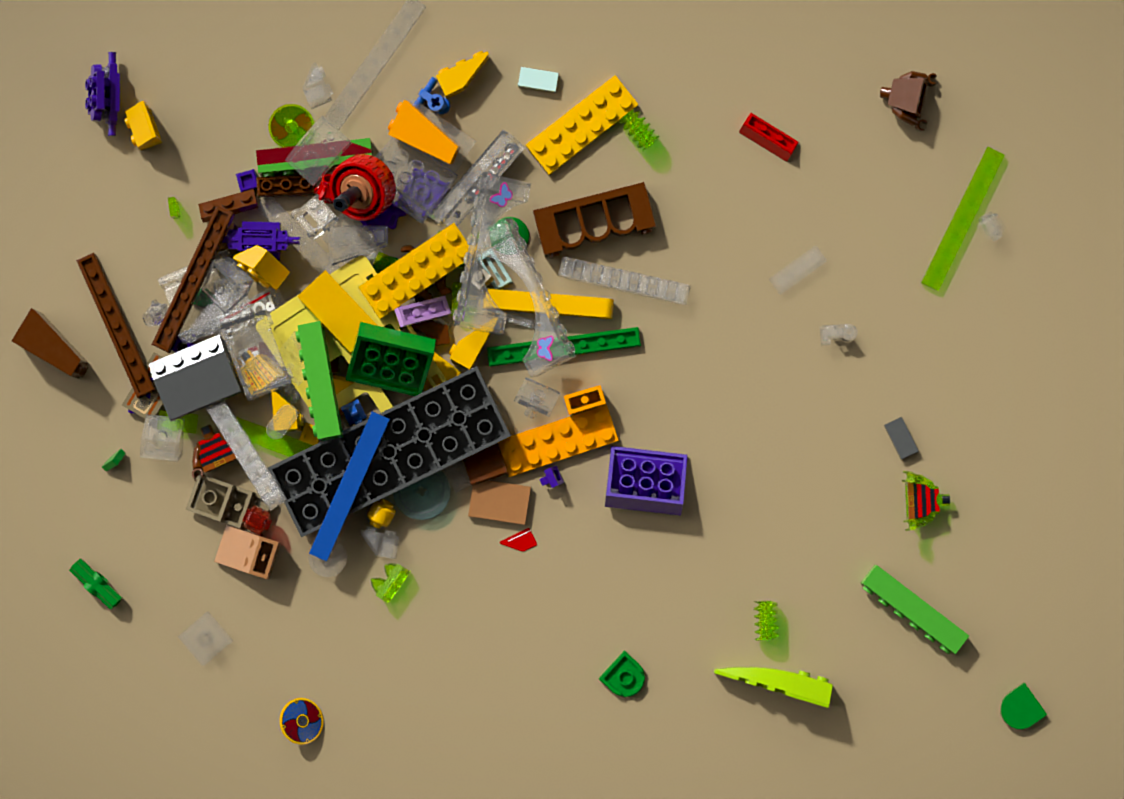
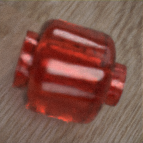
M253 506L251 509H247L242 522H244L246 529L256 534H261L263 530L268 531L272 520L269 519V511Z

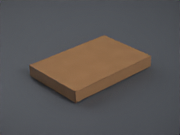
M489 480L473 485L468 516L525 525L531 487Z

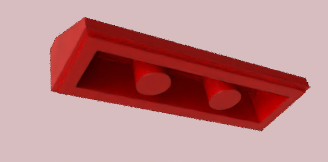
M753 113L749 114L739 130L740 134L786 162L799 143Z

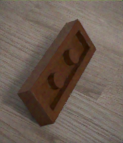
M254 189L198 204L203 223L210 221L217 205L235 214L258 208Z

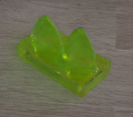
M389 563L384 565L385 573L388 577L387 580L371 578V585L377 593L376 596L387 603L391 601L411 572L400 564Z

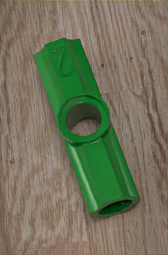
M82 558L76 561L69 569L84 584L83 587L91 595L98 597L110 610L122 600L123 597L108 584V580L99 572H95Z

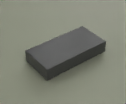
M902 417L884 425L900 460L918 452Z

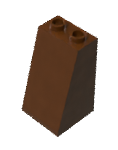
M31 308L13 337L12 342L71 377L77 379L80 376L83 377L88 370V361L43 313Z

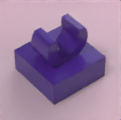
M557 465L544 470L546 476L539 479L542 486L550 483L552 488L564 483Z

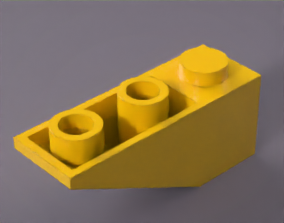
M479 51L473 55L472 59L467 61L466 59L460 60L455 64V67L450 69L446 67L438 71L439 74L436 75V78L446 99L466 89L488 60V51L484 53Z

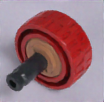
M357 154L346 159L336 167L330 178L329 188L334 208L351 219L358 221L372 220L387 210L394 201L396 194L394 176L384 162L372 155Z

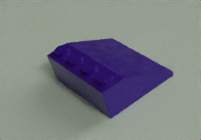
M611 446L605 507L681 516L684 502L687 455Z

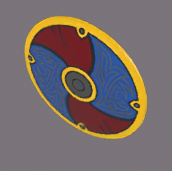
M296 698L289 701L280 714L281 731L289 741L295 744L303 745L313 742L320 735L323 728V715L320 708L313 701L306 698Z

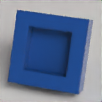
M358 399L341 407L349 425L354 423L357 425L363 422L362 419L367 418Z

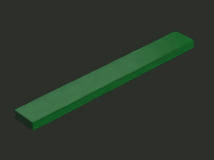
M634 327L554 338L549 349L553 358L639 347L641 346L639 328ZM537 341L487 347L489 367L543 360L545 358L537 355V350L539 349Z

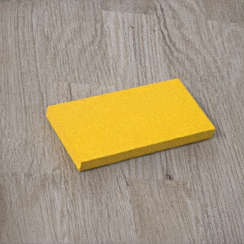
M326 270L297 296L350 353L353 351L360 322L378 326Z

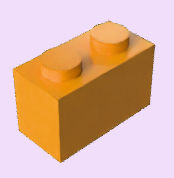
M601 385L563 396L569 416L606 405Z

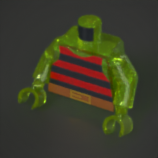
M903 471V473L907 474V479L902 480L905 483L906 520L903 523L908 522L909 528L905 529V531H911L924 527L933 521L936 514L940 513L939 506H950V495L939 494L938 486H934L933 481L925 476L914 474L911 471Z

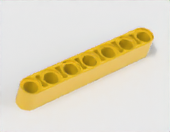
M484 289L481 302L482 309L613 319L614 299L498 289Z

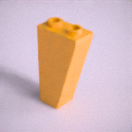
M404 100L403 103L400 102L396 108L398 114L395 120L392 119L388 126V130H390L388 135L444 162L453 164L461 147L413 103L408 100Z

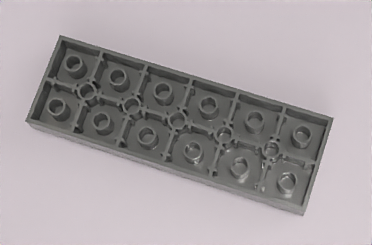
M478 366L379 413L390 420L348 515L511 436ZM368 419L344 430V437L322 441L268 467L270 475L301 538L320 529Z

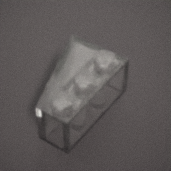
M386 225L328 226V264L330 266L388 246V227Z

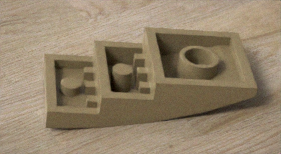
M201 475L197 476V482L194 484L186 510L262 536L275 499L206 475L205 480L202 479Z

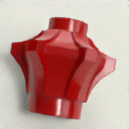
M332 174L324 175L320 185L314 189V193L319 195V200H323L327 204L333 203L329 188Z

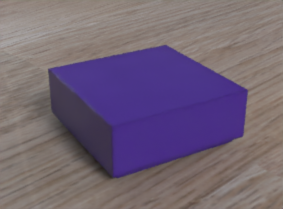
M254 169L236 174L240 192L257 189V176Z

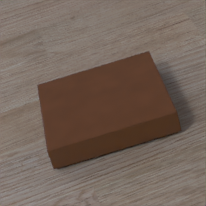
M498 443L463 459L472 486L508 474Z

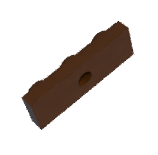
M314 175L256 177L258 198L315 195ZM287 183L289 187L284 188L282 185Z

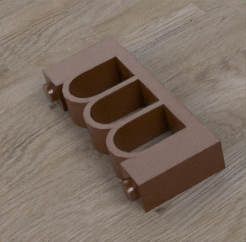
M644 182L533 210L544 257L549 256V259L559 257L560 253L563 252V248L572 250L580 247L584 239L592 243H600L609 237L610 232L617 236H627L636 229L637 233L641 232L642 235L652 233V229L656 227ZM627 197L633 217V224L626 230H619L611 223L606 202ZM602 204L607 231L600 237H593L585 229L580 209ZM576 210L581 237L577 242L568 244L561 240L554 215Z

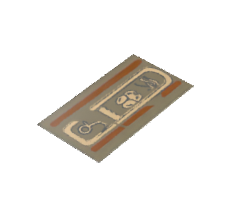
M155 352L145 366L150 377H152L149 363L163 358ZM153 381L156 391L151 393L150 399L146 396L138 399L132 387L122 406L152 422L163 403Z

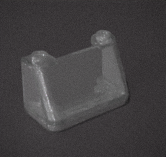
M265 310L220 325L247 402L292 384L291 379H294L291 369H286L271 330V325H274L270 314L266 315Z

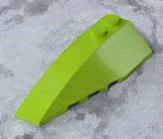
M726 667L714 669L715 674L744 681L745 683L760 686L770 691L780 692L786 696L826 708L830 704L833 684L828 683V678L818 676L817 679L811 678V673L799 670V673L764 667Z

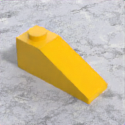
M492 318L460 340L457 345L453 344L448 353L451 355L450 360L468 370L472 369L498 319Z

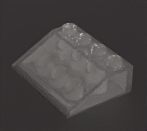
M394 137L375 156L387 165L394 176L396 194L392 204L421 224L432 214L458 178L457 174L425 152Z

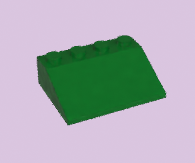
M360 322L346 380L417 396L423 391L434 355L436 339Z

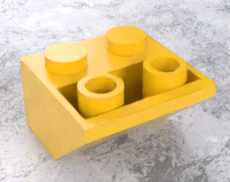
M258 245L233 257L238 263L237 267L245 273L248 272L250 274L248 277L255 283L259 282L267 289L271 287L277 290L290 273L268 250Z

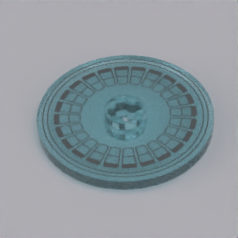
M440 470L394 492V501L399 510L412 519H431L439 515L447 506L451 493L450 483L444 472ZM421 486L424 489H427V491L424 492V496L417 494V491H419V487Z

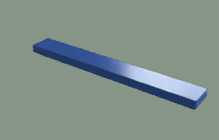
M373 411L371 412L309 554L325 561L328 560L389 423V418Z

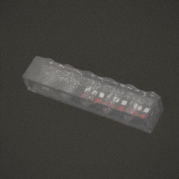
M502 130L432 211L429 217L442 229H445L452 223H455L458 227L525 147L513 135Z

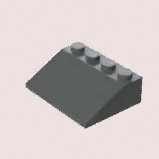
M220 335L149 363L153 381L170 421L242 393L228 345Z

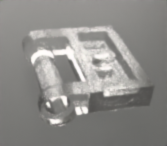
M318 194L301 208H297L291 213V217L301 224L311 240H316L339 221L325 202L319 200ZM308 213L318 224L316 228H313L305 219Z

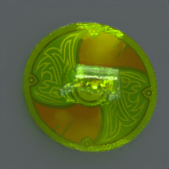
M286 104L273 112L269 119L268 129L271 138L279 146L305 145L311 139L314 132V121L311 114L304 107L297 104Z

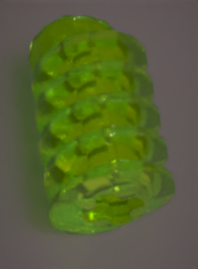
M633 109L618 122L619 124L626 123L623 129H630L628 136L635 135L632 141H639L637 147H644L643 152L653 145L660 136L653 137L652 134L655 130L648 131L650 123L643 124L646 118H638L641 111L634 113Z
M753 601L759 604V606L753 608L759 612V614L754 615V618L759 619V622L754 623V625L760 627V629L754 631L760 635L755 640H774V638L779 637L778 633L773 632L779 629V626L773 624L778 621V618L773 617V615L778 614V610L772 609L778 603L774 601Z

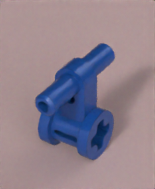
M431 77L425 88H422L418 93L419 97L414 105L420 109L426 100L428 101V107L432 111L444 115L450 110V102L439 94H431V91L438 82L436 78Z

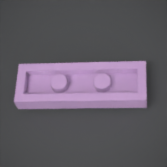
M445 296L394 309L400 327L451 314Z

